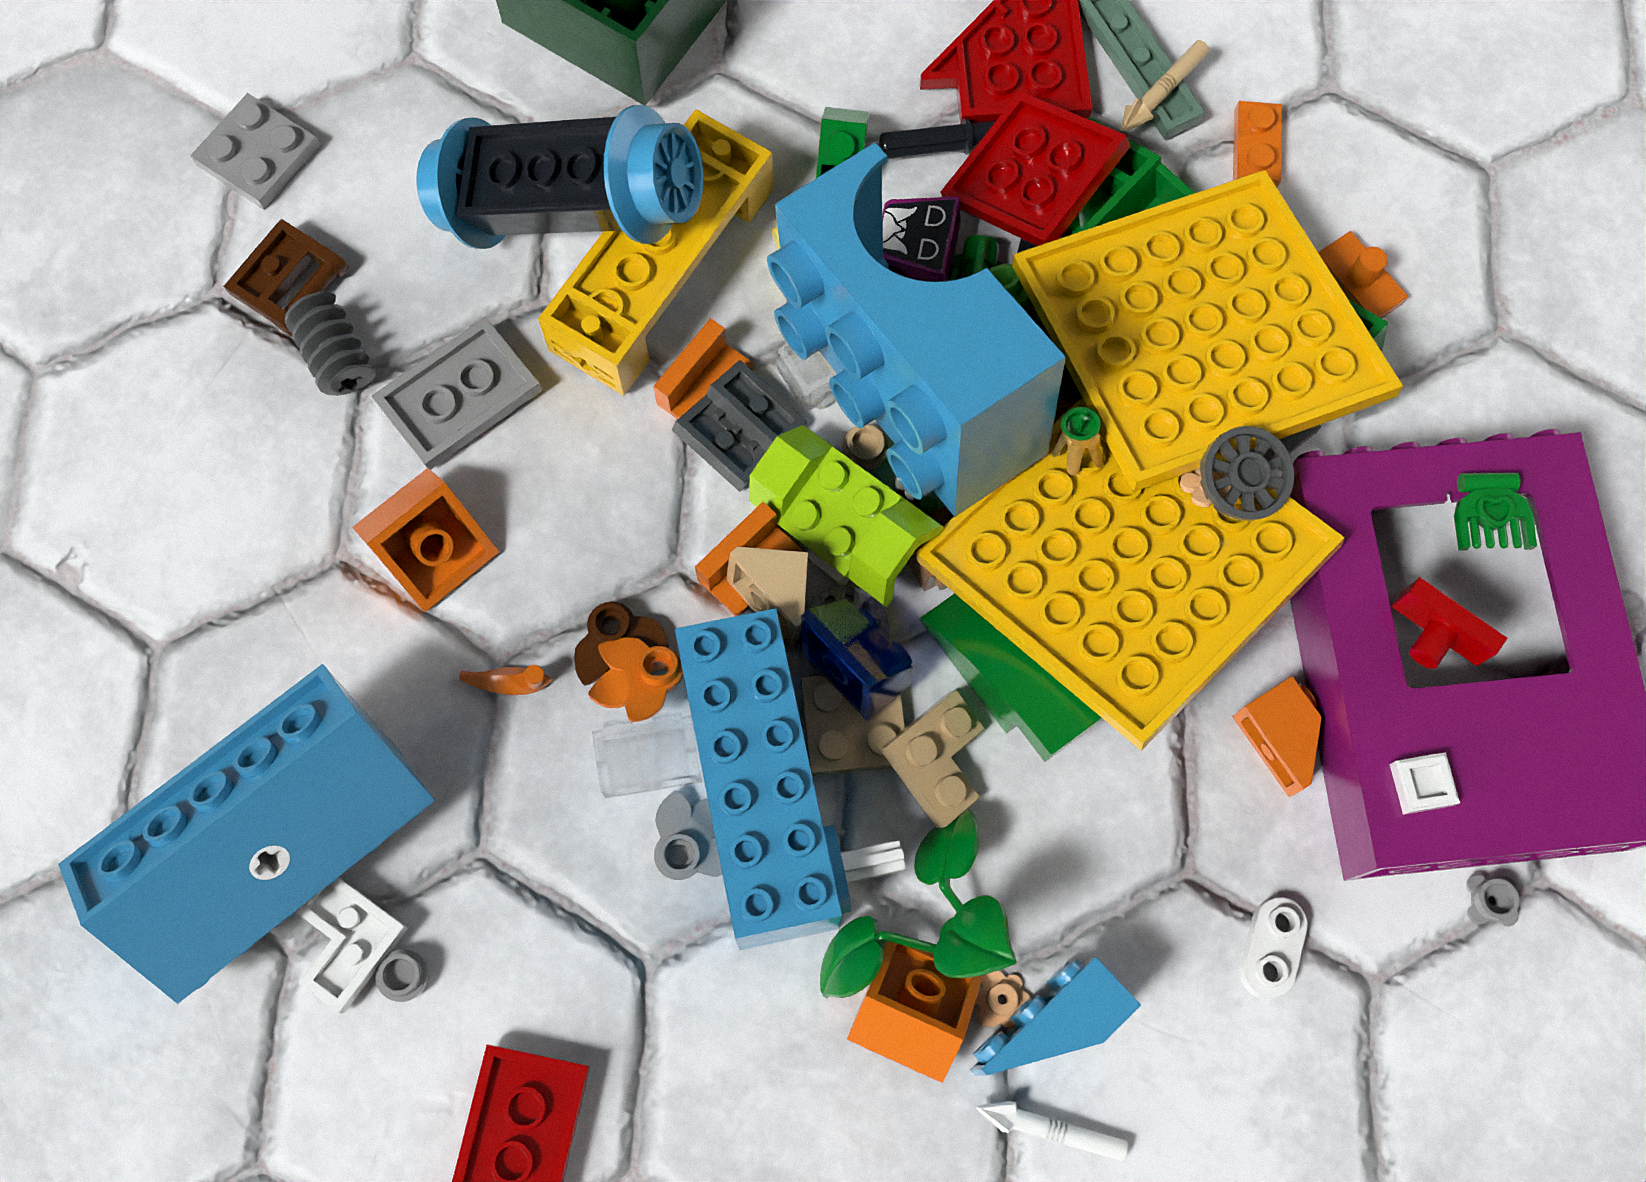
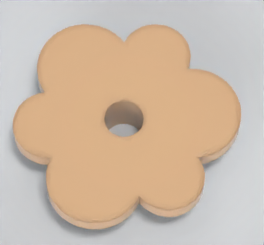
M1000 971L985 974L981 982L982 987L979 988L975 1004L980 1006L978 1010L979 1021L986 1027H995L1000 1023L1005 1028L1015 1027L1016 1025L1010 1017L1022 1004L1031 998L1027 992L1021 990L1022 980L1017 975L1005 977ZM999 995L1005 996V1004L998 1002Z

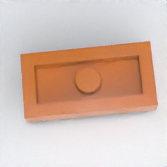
M1239 100L1234 110L1233 180L1266 170L1277 188L1281 182L1282 104Z

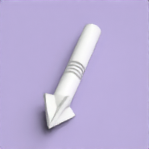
M1005 1101L976 1107L980 1113L1003 1133L1006 1132L1008 1134L1014 1129L1123 1162L1125 1160L1128 1150V1141L1072 1124H1065V1122L1060 1123L1058 1120H1050L1048 1117L1018 1109L1016 1101Z

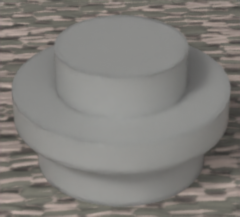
M406 949L395 950L387 954L378 965L375 976L376 985L380 993L387 999L396 1002H406L422 993L426 987L429 972L425 960L418 953Z

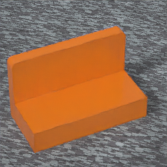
M710 318L653 386L656 403L673 417L679 419L706 395L713 382L739 360L752 371L754 370V364L726 344L725 328Z
M764 502L759 504L695 566L697 581L734 616L742 615L750 606L726 580L731 551L736 547L802 552L801 548L777 527V514Z

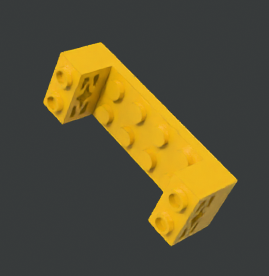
M697 109L693 111L684 123V126L692 133L696 140L703 164V192L695 215L687 222L673 223L668 233L660 241L652 244L637 243L630 239L623 231H603L538 318L548 351L625 396L650 361L645 339L646 335L734 215L750 223L773 191L772 152Z

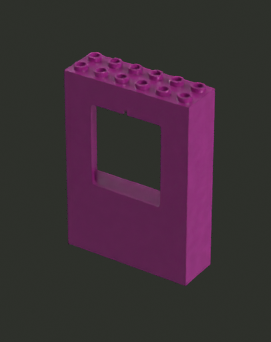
M1548 429L1524 438H1514L1513 434L1503 433L1488 437L1480 442L1467 443L1466 438H1452L1442 441L1436 446L1420 447L1418 442H1406L1398 444L1390 450L1373 451V448L1370 446H1361L1349 449L1343 454L1326 456L1324 451H1310L1299 455L1293 462L1294 483L1289 497L1345 537L1341 548L1290 599L1306 687L1313 694L1317 703L1316 710L1321 715L1317 745L1343 881L1624 852L1646 847V690L1581 432L1561 434L1558 429ZM1460 473H1518L1520 476V487L1516 493L1528 498L1531 504L1570 668L1569 673L1423 688L1409 687L1405 679L1371 511L1444 504L1448 501L1447 494L1450 495L1451 503H1456L1469 494L1458 491L1457 479ZM1446 752L1460 804L1403 815L1389 764L1398 760Z

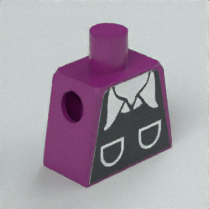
M935 197L888 200L884 204L882 222L883 258L889 264V270L903 277L919 281H949L961 225L959 198Z

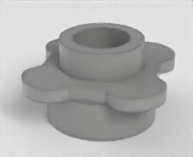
M1478 874L1468 879L1466 887L1471 893V906L1468 908L1467 914L1473 923L1482 925L1487 921L1499 922L1504 927H1509L1518 921L1519 915L1517 910L1520 899L1517 885L1511 878L1501 877L1499 879L1487 880ZM1490 896L1495 897V905L1489 903L1488 899Z

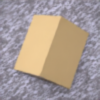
M736 547L729 555L726 580L754 612L776 608L783 643L790 650L796 645L804 622L808 552Z

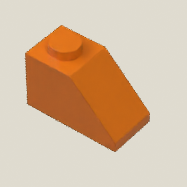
M1293 676L1245 705L1232 716L1288 797L1295 795L1312 784L1321 724V715L1316 710L1317 703L1313 694L1304 685H1298Z

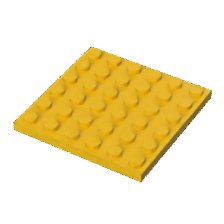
M1266 170L1013 254L1012 267L1051 340L1065 355L1064 364L1087 407L1099 416L1101 421L1100 431L1133 492L1200 468V461L1209 447L1208 445L1219 435L1231 429L1242 426L1257 427L1281 439L1398 397L1403 388L1399 378ZM1251 437L1249 439L1250 450L1254 449L1257 445L1256 438ZM1231 438L1229 443L1237 452L1236 440ZM1219 451L1216 452L1215 458L1217 460L1225 459Z
M1082 397L1070 409L1088 407ZM1060 417L1053 424L1048 455L953 517L944 526L945 528L939 536L927 541L916 552V558L919 564L1142 751L1341 548L1345 537L1291 497L1288 498L1286 503L1277 512L1268 517L1254 521H1240L1217 512L1213 504L1210 507L1195 505L1191 501L1193 493H1187L1180 487L1182 475L1133 492L1100 430L1098 434L1101 440L1099 444L1103 459L1102 466L1098 468L1094 465L1089 449L1085 448L1079 471L1076 475L1071 476L1067 471L1068 444L1064 445L1057 457L1052 455L1062 433V417ZM1264 487L1273 499L1277 498L1278 494L1274 489ZM1241 495L1234 504V507L1242 510ZM1254 497L1255 509L1260 511L1262 505Z

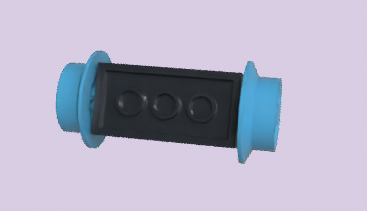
M646 105L629 106L615 117L491 125L479 118H463L449 126L441 139L434 140L427 145L419 159L416 177L421 206L432 224L443 231L451 232L461 243L474 249L494 247L506 235L623 231L630 239L637 243H656L668 233L673 223L687 222L695 215L702 198L704 180L701 154L692 133L680 123H665L655 110Z

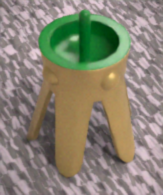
M1076 407L1064 414L1061 420L1062 433L1052 453L1053 457H1057L1064 445L1068 444L1067 471L1071 476L1078 473L1085 448L1089 449L1094 465L1098 468L1102 466L1103 459L1099 444L1101 440L1098 434L1101 421L1096 412L1086 407Z

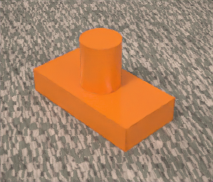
M1351 230L1318 252L1347 299L1380 318H1384L1403 305L1409 297L1384 269L1388 261L1386 253L1378 247L1371 246L1366 248Z

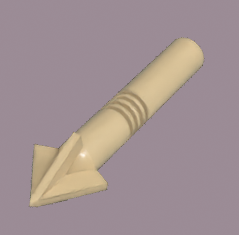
M1197 40L1140 99L1135 98L1132 105L1125 106L1121 131L1143 126L1144 122L1153 119L1151 112L1209 53V47L1204 41Z

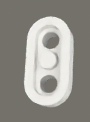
M1274 898L1263 902L1257 907L1252 917L1240 965V978L1247 991L1261 999L1281 997L1290 991L1295 982L1307 932V918L1302 908L1290 899ZM1278 914L1286 916L1289 920L1287 932H1282L1276 927L1275 918ZM1267 962L1273 964L1278 972L1277 978L1273 982L1267 980L1263 974V967Z

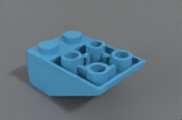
M1097 957L1083 962L1075 958L1070 963L1066 962L1047 980L1046 983L1052 990L1044 998L1040 994L1034 999L1031 997L1012 1014L1010 1019L1016 1026L1006 1035L1002 1031L998 1034H992L973 1053L978 1062L970 1070L975 1076L990 1075L1104 1043L1141 1004Z

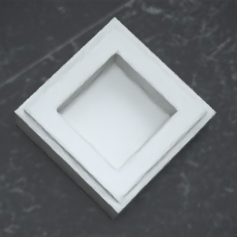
M1446 752L1398 760L1389 764L1403 815L1460 804Z

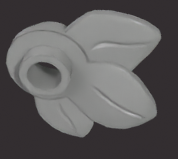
M674 790L662 801L656 813L655 822L661 837L654 850V861L658 870L664 876L673 880H684L697 872L712 877L721 876L722 870L708 798L691 807L688 800L680 792ZM677 845L684 846L689 854L688 860L681 865L674 864L669 858L671 848Z

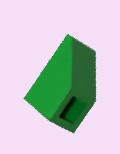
M825 107L821 119L816 178L865 149L869 112Z

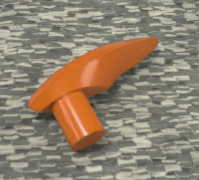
M530 665L527 668L501 667L484 672L460 671L459 680L469 685L505 695H526L538 692L553 680L545 675L543 669L538 665Z

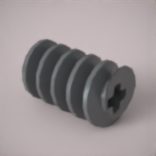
M317 292L308 294L298 299L289 307L285 314V325L290 333H292L295 344L300 348L301 356L308 363L310 373L316 378L315 383L322 393L334 396L350 394L361 390L376 378L377 371L373 365L367 364L369 356L365 350L360 349L361 341L358 336L352 334L354 328L351 322L345 319L346 312L342 306L334 304L336 302V295L333 293Z

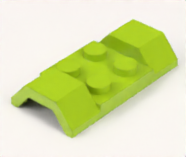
M804 425L778 435L750 474L749 502L756 507L762 502L767 504L777 514V523L780 527L886 607L893 600L895 578L918 546L939 536L945 528Z

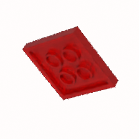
M1019 91L940 193L942 197H958L960 210L1036 246H1040L1057 240L1062 236L1130 148L1127 135Z

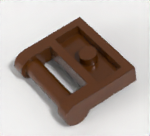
M280 219L223 287L229 295L271 321L284 333L292 336V333H290L285 325V314L289 307L298 299L308 294L324 292L335 277L341 278L346 273L349 265L335 252L288 222ZM313 260L320 264V267L284 309L276 305Z

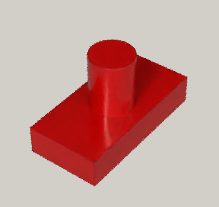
M1421 577L1405 588L1391 606L1424 629L1409 650V654L1413 660L1426 668L1436 669L1450 648L1475 666H1478L1498 654L1508 639Z

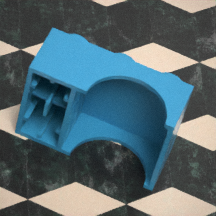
M873 143L775 203L780 248L767 256V264L776 285L786 298L787 303L774 311V317L784 339L801 359L806 360L819 351L836 371L837 374L829 379V384L835 400L847 418L858 428H863L876 420L895 443V445L887 449L886 453L889 464L896 477L900 479L903 487L918 500L934 491L955 517L1048 455L1066 357L987 268L971 276L946 282L914 280L889 270V264L883 258L882 165L887 163V155L876 143Z

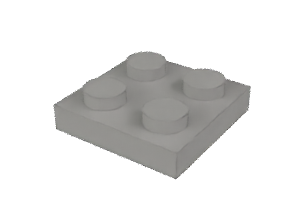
M247 92L190 157L196 166L265 210L320 148V144L316 136Z

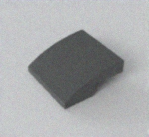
M739 360L710 385L702 399L676 420L672 431L733 487L741 492L749 484L751 472L775 438L796 427L805 426L807 420Z

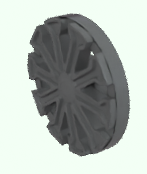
M1242 426L1219 435L1208 445L1209 447L1200 461V483L1206 499L1211 501L1217 512L1240 521H1254L1274 514L1286 503L1293 488L1294 467L1287 449L1273 434L1261 428ZM1251 437H1255L1257 443L1253 452H1250L1249 439ZM1231 438L1236 440L1237 452L1229 443ZM1271 448L1275 455L1272 460L1267 461L1263 456ZM1219 451L1227 462L1217 460L1215 458L1216 452ZM1276 468L1282 471V478L1279 479L1271 476V470ZM1212 471L1222 473L1227 476L1214 481L1212 477ZM1227 486H1231L1225 498L1223 499L1218 493V490L1225 488ZM1264 487L1274 489L1278 494L1277 498L1273 499ZM1240 495L1242 510L1236 509L1234 507V504L1236 503ZM1254 497L1262 505L1260 511L1255 509Z

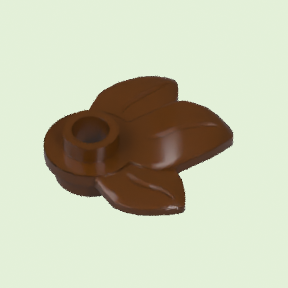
M613 601L602 603L590 613L587 621L588 634L575 648V670L581 683L584 686L590 685L610 670L599 653V644L630 637L640 639L649 648L654 646L669 648L666 634L657 621L649 617L634 616L631 610L622 603ZM609 620H617L621 623L620 629L614 634H608L603 631L605 623Z

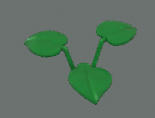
M966 809L944 828H936L935 826L922 840L915 855L914 870L918 880L925 885H933L939 882L940 890L956 911L955 916L947 920L942 926L937 944L890 931L878 933V923L871 916L856 918L838 931L826 950L820 972V990L823 997L826 999L828 997L845 998L865 989L875 979L881 968L884 957V949L881 944L886 942H893L933 953V960L937 970L950 978L981 976L1017 963L1009 938L1007 916L1002 904L989 895H982L962 904L950 885V879L961 878L969 872L978 853L979 829L976 817L970 810Z

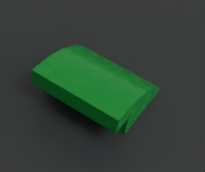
M955 593L920 617V622L1007 734L1017 726L1044 762L1048 761L1103 720V718Z

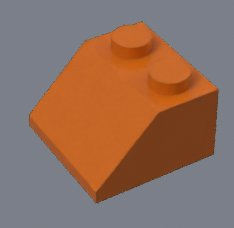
M429 468L425 469L352 527L424 612L429 610L499 553L498 549L447 484Z
M886 942L881 968L875 979L867 987L847 1040L943 1083L964 1041L983 975L970 978L946 977L935 967L933 953L893 942Z

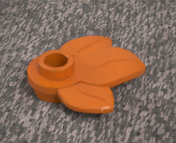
M626 637L615 641L603 642L598 645V649L610 670L596 681L589 690L588 696L592 701L606 708H621L625 706L627 717L631 723L647 720L663 708L666 693L674 690L681 683L683 670L680 657L667 647L654 646L649 648L638 638ZM658 669L667 671L666 674L661 676L651 675Z

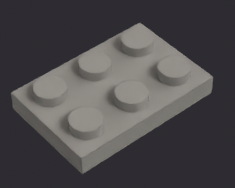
M484 317L372 395V398L425 467L431 470L540 393L542 388L538 380L489 320Z

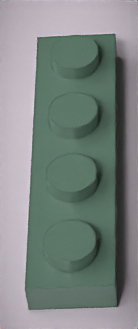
M1078 0L1080 15L1135 97L1140 99L1173 64L1129 0ZM1182 80L1151 112L1153 115L1151 121L1165 140L1201 123L1205 111L1184 80Z

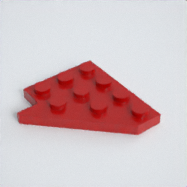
M993 0L921 73L920 90L956 88L960 124L963 119H969L970 123L997 120L1019 91L1088 119L1092 113V101L1078 0Z

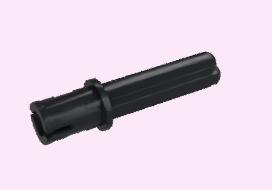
M963 119L961 124L884 132L879 136V147L887 155V159L964 151L965 155H970L996 120L970 123L969 119Z

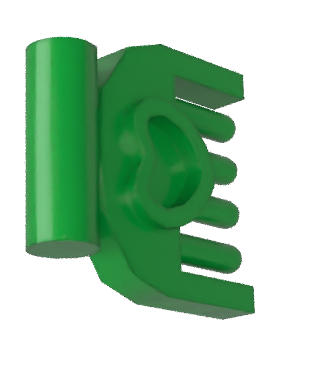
M1518 473L1459 474L1457 479L1458 491L1469 494L1456 503L1454 512L1458 551H1466L1471 547L1468 521L1472 546L1475 549H1479L1482 545L1479 525L1484 529L1487 548L1492 549L1495 546L1493 530L1498 532L1500 547L1503 549L1507 548L1509 543L1506 524L1510 522L1514 548L1522 547V539L1524 550H1532L1537 547L1532 510L1526 498L1516 493L1520 487V476Z

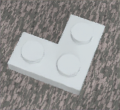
M338 877L333 884L325 887L295 911V913L331 939L298 983L335 1011L344 1014L374 975L380 962L392 951L408 927L342 878Z

